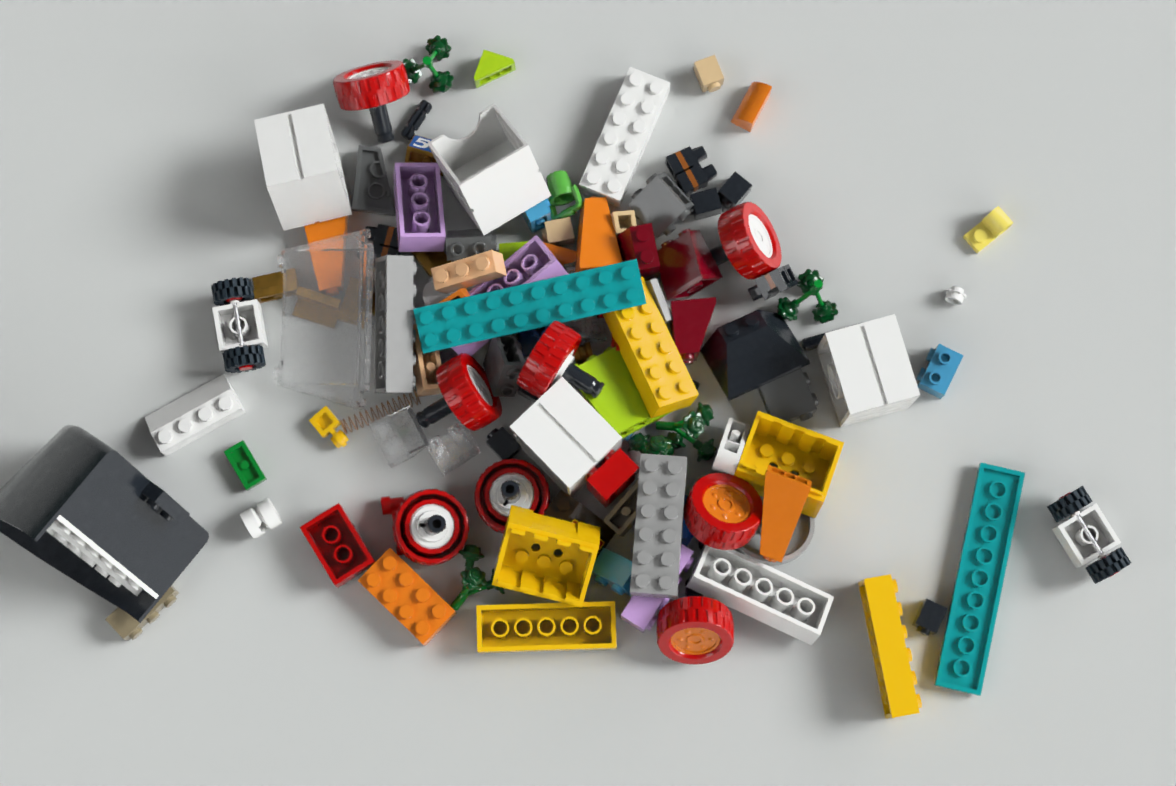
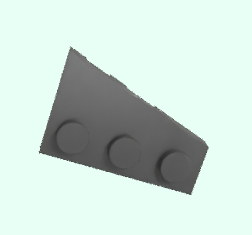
M363 145L358 147L352 211L396 216L381 148Z

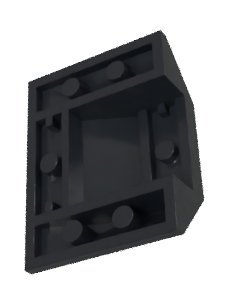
M756 310L717 328L700 350L728 401L810 364L808 357L785 320L778 313Z

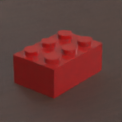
M621 448L616 452L611 450L604 457V464L600 468L596 465L587 474V490L605 508L638 478L639 467Z
M339 503L300 526L301 531L333 584L338 588L368 570L376 562L344 508Z

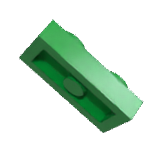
M244 440L224 451L247 491L267 480Z

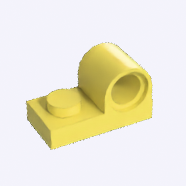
M998 206L984 217L979 224L967 232L963 238L978 254L1009 229L1013 222Z

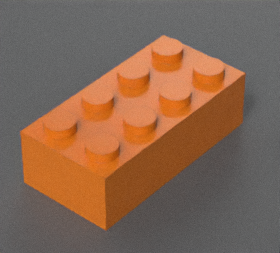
M391 548L358 579L424 646L457 614Z

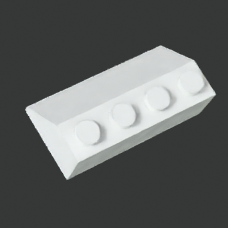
M222 374L149 414L145 419L160 452L168 456L246 412L226 375Z

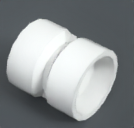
M269 498L257 503V508L253 509L250 507L240 513L246 528L254 539L266 533V528L273 529L282 524V520Z

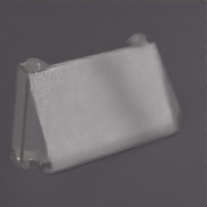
M363 229L287 248L281 252V255H278L277 268H281V273L283 274L281 361H279L278 367H274V380H277L278 386L356 410L365 409L366 399H363L364 392H369L374 260L373 243H368L367 239L371 237L370 229Z

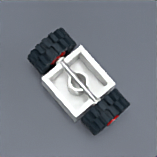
M239 277L238 279H224V281L213 283L211 289L213 301L217 307H212L219 351L223 355L225 372H249V370L254 371L264 367L266 362L263 349L268 348L261 304L257 299H254L251 279Z
M1081 486L1073 492L1060 497L1059 500L1047 506L1056 522L1071 515L1070 519L1054 527L1052 531L1075 568L1098 558L1097 561L1085 568L1093 582L1097 584L1130 565L1131 561L1122 547L1106 555L1108 550L1120 544L1121 541L1097 503L1081 512L1078 511L1093 502L1085 488Z

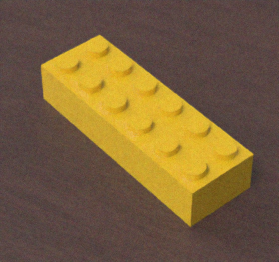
M641 277L647 304L604 313L603 317L615 342L619 345L620 353L650 417L654 418L691 406L699 394L646 282Z
M891 574L863 579L858 582L885 719L920 713L919 708H922L920 695L916 694L914 687L917 684L915 671H911L909 663L912 661V654L910 648H906L905 639L908 637L905 625H901L900 616L903 615L900 602H897L895 593L898 592L896 579H892Z
M615 601L583 602L582 607L566 603L476 605L478 653L617 648Z

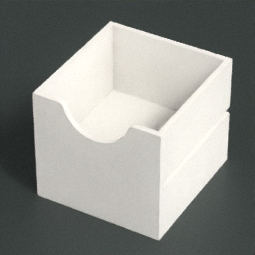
M324 103L254 120L266 187L283 231L314 224L317 221L323 222L352 215L339 150Z
M495 104L479 113L478 124L468 136L461 139H451L446 135H440L427 143L451 192L483 235L488 234L551 196L529 145Z
M895 314L824 334L817 347V353L840 427L908 409L920 396Z
M563 377L510 426V430L515 432L512 437L521 445L522 450L560 489L570 496H573L587 483V474L596 465L600 468L604 464V457L611 450L616 452L622 445V437Z

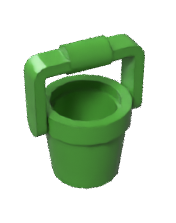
M560 170L550 173L546 180L551 194L548 197L551 205L549 206L551 218L556 220L574 215L583 207L578 186L576 184L572 185L566 171ZM574 200L576 201L575 205L557 214L555 206H562Z

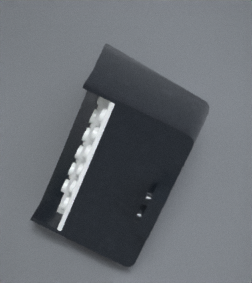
M74 425L64 426L0 489V532L88 590L127 612L139 623L143 621L209 539V533L190 517V513L164 490L147 479L113 448L81 427Z

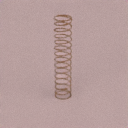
M414 389V393H415L416 400H417L416 405H418V401H419V403L421 404V402H420V400H419V397H418V395H417V392H416V390ZM403 393L404 401H405V404H406L405 398L407 399V397H406V395ZM398 396V401H399V405H400V408H401L400 401H401L402 404H403V402H402L401 398ZM394 400V401H393V405H394V409H395L394 414H396V408H395V404H394L395 400ZM376 405L377 413H378V410H379V412L381 413L380 409H379L378 406ZM359 411L360 418H361V421H362V418L364 419V417H363V415L361 414V412ZM356 417V418H355V422H356L357 428L355 427V429L358 430V425H357V421H356L357 417ZM343 418V423L341 419L340 422L345 434L347 435V429L345 426V424L347 425V423Z

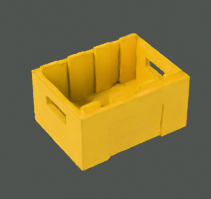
M758 411L749 431L734 476L747 481L760 496L764 497L765 474L769 464L774 463L777 465V468L789 473L796 471L800 477L812 481L810 492L801 513L816 518L825 501L844 442Z
M511 505L494 568L492 585L582 607L600 545V527L582 522L577 524L533 513L534 510ZM537 543L540 545V549L534 550L532 545ZM560 549L563 553L557 556L554 554V551Z

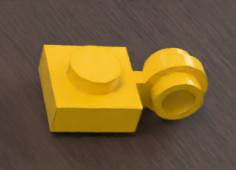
M327 406L323 407L309 419L310 423L323 438H326L330 433L333 435L330 440L337 448L347 445L346 442L349 438L342 430L338 432L335 430L341 425V422Z

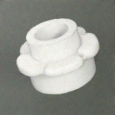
M952 286L950 289L945 290V300L953 305H962L963 299L967 297L963 293L964 290L960 287Z

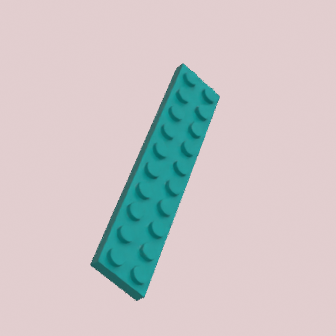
M637 259L419 307L413 309L424 354L550 326L554 321L563 323L647 303Z
M979 463L934 682L935 686L981 696L1025 477L1024 472Z

